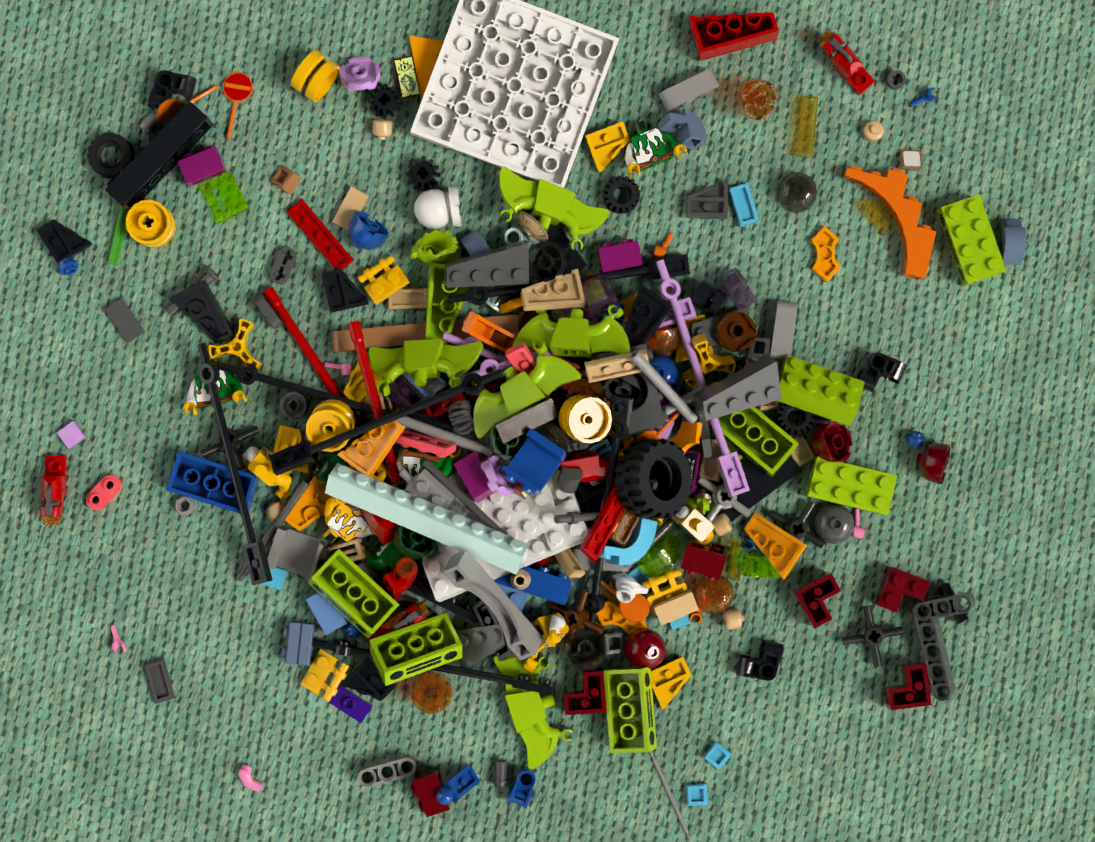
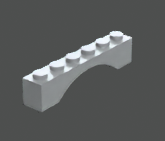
M467 549L452 555L443 570L447 578L455 587L463 588L478 596L490 608L502 628L507 646L519 660L535 655L543 640L541 634Z

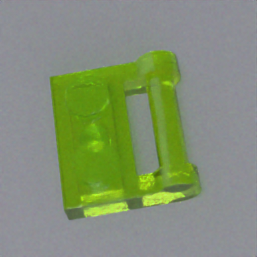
M232 172L199 188L201 193L205 195L215 215L214 220L217 225L250 209ZM214 188H217L227 209L225 213H222L211 191Z

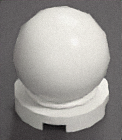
M457 186L448 187L449 192L446 193L440 189H429L422 192L414 204V213L418 222L429 229L445 227L449 222H453V227L462 226Z

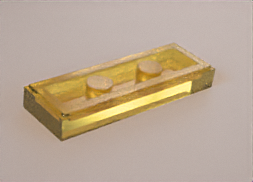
M802 95L797 97L793 157H814L818 97Z

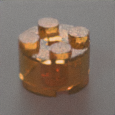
M427 671L420 674L411 688V699L414 705L420 711L428 714H436L444 710L449 705L453 695L450 679L440 671ZM434 687L436 689V696H429L427 688L432 689Z

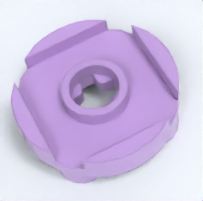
M354 57L348 60V64L345 66L343 64L340 67V80L347 91L372 90L377 87V82L381 76L380 67L377 62L376 64L372 62L371 58Z
M493 455L481 463V468L489 480L487 485L491 491L495 492L497 490L501 495L508 496L515 491L513 489L517 487V483L514 482L512 484L503 477L504 474L501 468L503 466L502 463L505 461L497 455Z

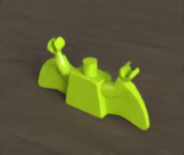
M507 167L500 169L499 188L503 201L508 207V210L501 211L500 217L504 213L509 214L510 217L505 223L510 222L512 214H516L521 209L531 210V216L538 218V222L546 231L550 224L557 226L561 222L568 228L569 235L572 237V240L569 242L571 250H574V242H577L578 249L582 250L583 242L578 237L588 235L598 229L610 213L608 209L583 204L576 198L574 199L576 193L540 179L537 183L517 176Z
M615 305L608 307L609 316H605L600 323L590 325L588 319H583V311L580 309H572L570 318H560L558 323L550 320L549 315L546 313L547 310H535L539 315L531 319L521 329L512 346L514 347L524 342L528 349H532L533 342H536L538 348L542 347L543 340L553 356L592 358V353L607 351L619 355L631 352L629 340L624 329L614 320V318H620L623 315V310L619 308L613 314L616 308Z
M442 339L404 341V347L397 349L370 347L369 357L376 373L384 379L377 382L378 394L383 390L384 396H388L390 394L389 384L393 383L398 376L408 373L411 379H414V385L418 387L426 386L427 379L439 377L440 372L448 375L451 388L461 385L462 380L460 377L474 365L483 349V344L481 341H476L466 345L452 346L444 344Z
M543 340L542 347L538 348L536 342H533L532 346L538 357H536V367L529 374L525 371L518 374L514 367H510L503 372L507 382L500 386V392L491 393L484 389L477 394L479 397L476 401L473 415L476 436L479 439H483L489 433L494 423L547 398V395L549 396L557 387L579 380L581 374L571 364L560 358L544 356L548 348Z
M543 655L531 673L524 668L527 659L519 660L517 656L500 662L497 656H494L493 659L502 675L515 677V675L519 676L520 673L531 675L533 679L541 673V669H547L552 663L551 660L549 664H544L542 659L547 655ZM506 684L505 697L516 731L517 733L520 732L527 747L528 768L534 769L549 758L557 745L558 737H562L564 741L573 740L574 738L566 736V732H574V729L567 728L559 731V728L550 727L545 720L547 718L545 708L556 705L553 695L541 697L539 692L512 688V685Z

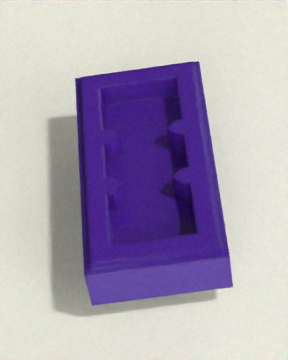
M339 684L336 695L332 696L329 703L362 723L373 705Z

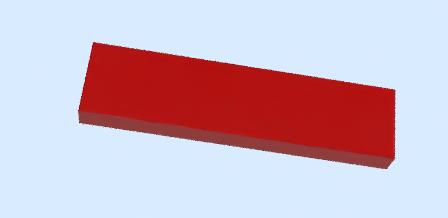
M302 198L286 211L335 269L344 270L354 261Z
M614 485L579 548L591 561H597L626 508L623 507L619 501L621 498L616 494L617 485Z

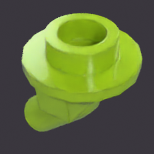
M705 495L697 496V501L690 496L687 497V504L697 509L699 513L705 515L706 511H710V499H706Z

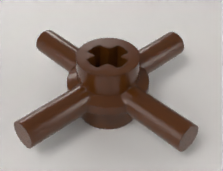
M584 588L581 589L575 606L567 609L553 601L549 605V609L564 616V620L569 627L564 645L567 647H572L577 630L587 627L598 634H602L604 631L603 626L589 620V613L584 608L589 590Z

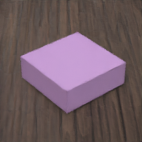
M75 421L70 422L57 432L68 449L73 448L86 438Z

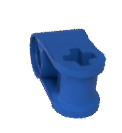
M528 767L520 769L508 796V803L514 802L527 809L536 780V774L533 769ZM525 773L530 774L532 780L524 782L521 776Z

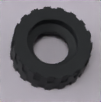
M106 132L96 136V139L91 141V145L88 147L87 158L92 169L100 176L108 179L117 177L122 172L121 168L127 162H131L134 159L135 153L132 145L124 137L112 132ZM108 146H115L121 152V159L116 165L109 166L102 161V151Z

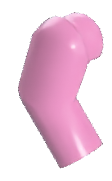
M242 765L238 771L242 785L259 793L263 783L252 778L250 774L252 768L249 765Z

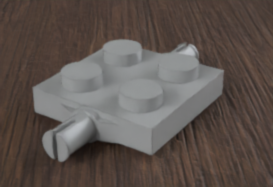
M405 468L398 474L407 482L403 491L449 510V504L454 500L455 496L426 469L414 477Z

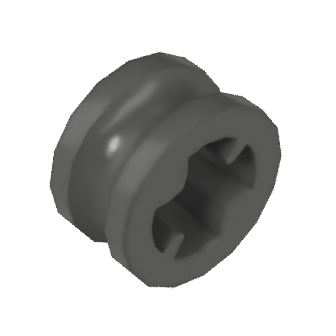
M899 70L892 71L887 77V86L892 90H898L904 86L906 77ZM897 75L900 77L898 80L901 79V82L894 85V81H891V78Z

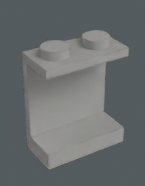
M281 526L276 531L267 558L269 568L279 567L308 578V582L321 568L322 560L326 559L329 551L326 548L328 542L286 526Z

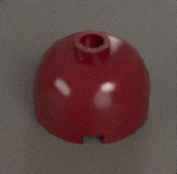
M836 421L824 424L817 429L812 438V446L816 456L827 462L838 463L850 457L849 446H852V438L848 429L844 425L837 424L838 422Z
M932 443L924 448L922 454L918 453L916 465L920 466L922 477L930 482L943 484L946 476V466L950 457V445Z
M638 628L632 631L628 640L625 641L624 654L627 661L634 667L653 669L663 661L666 654V645L664 639L656 631L648 628Z

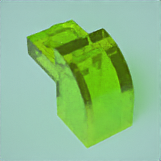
M669 530L658 541L656 546L651 547L647 551L648 554L643 559L640 558L637 565L649 577L665 573L679 559L680 555L677 551L681 541Z
M743 555L742 576L779 578L780 574L769 562L768 557Z

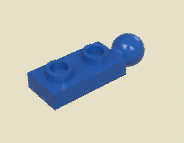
M470 764L463 767L442 784L444 788L440 789L436 795L437 801L440 804L447 805L451 801L454 802L460 799L480 782Z

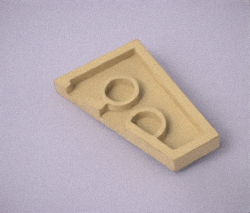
M578 268L572 270L567 275L563 276L561 274L556 276L555 279L548 282L542 281L523 288L520 293L524 311L584 307L586 303Z

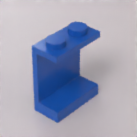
M530 428L526 434L527 440L508 466L503 465L501 469L504 474L503 477L512 484L514 482L521 485L520 489L528 495L534 494L538 496L567 456L565 450Z

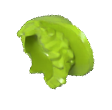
M434 229L430 233L426 232L416 242V245L412 246L410 258H419L427 265L431 263L444 264L445 262L461 259L462 250L458 244L459 242L456 241L457 237L452 236L449 230L438 231Z

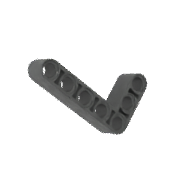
M969 592L925 599L916 604L913 609L932 693L939 701L947 700L955 692L954 680L939 618L970 611L975 606L976 600ZM961 598H965L968 601V607H963L960 604ZM941 602L947 603L948 611L941 609ZM921 605L928 608V615L921 612ZM926 625L933 628V635L926 632ZM931 645L938 649V655L930 651ZM935 666H940L943 669L942 675L935 671ZM940 686H945L948 694H943L940 691Z

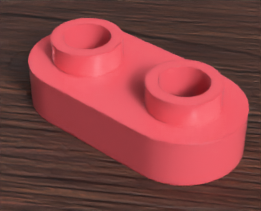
M115 475L105 476L88 493L86 497L88 507L93 510L105 508L120 492L122 488L120 478ZM109 481L113 482L112 489L107 487ZM95 496L99 497V502L97 504L93 502V498Z

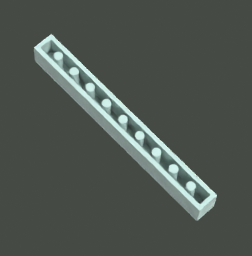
M339 463L336 464L329 474L325 493L459 551L467 549L473 557L517 575L524 562L529 544Z

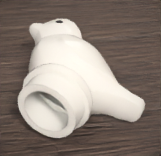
M623 571L612 576L616 581L617 599L623 603L631 602L636 594L648 593V587L640 585Z

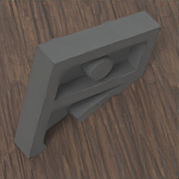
M723 180L718 185L707 187L702 192L687 196L686 218L727 220L728 180Z

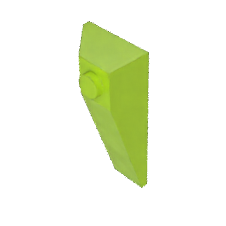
M431 263L428 267L425 340L442 339L445 332L451 334L463 302L448 304L447 296L468 293L470 287L447 288L444 284V264Z

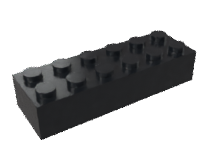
M190 100L178 108V113L173 118L170 117L163 124L164 128L159 133L156 132L150 137L149 144L145 148L141 147L136 152V157L121 168L122 172L117 177H113L108 181V187L105 191L128 211L134 204L142 201L178 164L177 161H180L181 157L186 155L214 126L212 121ZM132 199L131 206H129L127 203Z

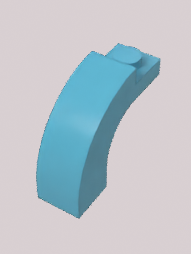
M629 517L627 531L623 540L616 546H605L599 558H605V563L616 565H629L638 561L652 545L658 521Z

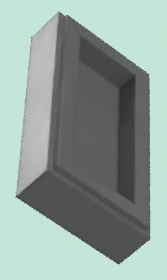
M123 298L105 309L127 343L145 333Z
M165 658L144 664L154 703L157 704L176 698Z

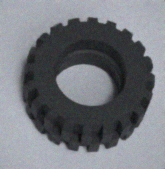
M667 439L640 440L626 447L622 452L624 455H620L617 461L619 464L615 467L614 472L616 473L614 484L617 485V490L615 491L617 496L621 498L619 501L623 507H626L630 514H634L638 518L663 519L677 514L681 507H684L687 503L686 499L691 494L690 486L693 485V479H691L692 468L689 467L688 463L690 461L688 457L684 456L685 452L676 443ZM653 464L658 474V485L654 494L649 483V474Z

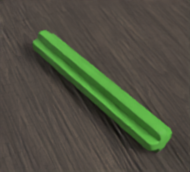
M132 199L127 203L129 206H131ZM120 204L106 260L111 265H118L126 232L128 210Z

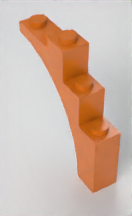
M857 166L846 168L842 179L854 182L872 192L892 214L899 228L903 243L904 263L902 276L921 281L925 279L937 231L931 230L932 227L927 225H919L917 227L922 203L917 202L918 199L915 197L906 196L903 198L908 174L903 173L904 171L898 168L886 171L885 176H882V173L877 171L863 172L862 168Z
M471 311L463 322L462 331L481 341L482 344L494 348L505 355V350L512 348L517 337ZM533 348L529 349L531 353L535 352ZM554 356L568 362L578 372L583 371V368L577 365L576 363H573L560 356ZM578 380L573 381L569 384L576 386Z

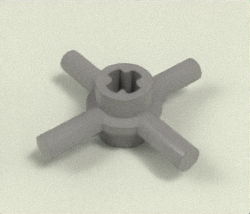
M701 476L697 483L713 493L714 506L705 517L710 523H712L721 509L731 507L745 517H749L752 511L737 501V495L728 497L729 500H721L722 496L720 494L727 492L724 484L717 487L705 477Z

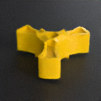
M239 319V330L236 337L228 344L221 346L209 345L210 357L216 360L223 355H236L245 363H251L259 369L262 363L251 356L247 347L248 335L255 327V324L245 319Z
M704 334L691 338L694 348L697 349V359L704 377L713 371H725L729 374L735 371L736 362L732 355L717 356V354L710 353L707 348L708 341ZM691 367L683 372L682 376L687 385L696 388L697 381Z

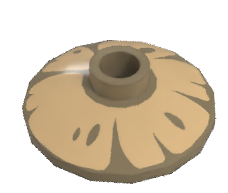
M519 211L516 214L517 220L522 227L520 231L526 238L533 237L541 242L548 240L546 230L534 217L524 211Z

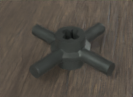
M257 426L241 433L228 429L239 470L246 467L239 452L242 441L259 434ZM221 435L218 437L216 444L200 451L203 458L218 451L225 453Z
M808 502L800 517L788 519L775 510H772L769 514L770 518L785 526V531L798 540L806 539L819 548L823 547L825 541L809 532L807 519L816 506L813 502ZM800 524L801 526L799 528L802 529L801 532H796L794 534V529H792L793 525L798 526Z
M871 605L863 606L866 626L862 628L860 634L842 637V644L848 645L862 642L865 646L871 648L874 667L882 666L879 646L883 644L886 637L903 635L904 631L902 626L883 630L881 626L874 624ZM871 631L877 634V636L874 637V641L868 638V636L871 635Z

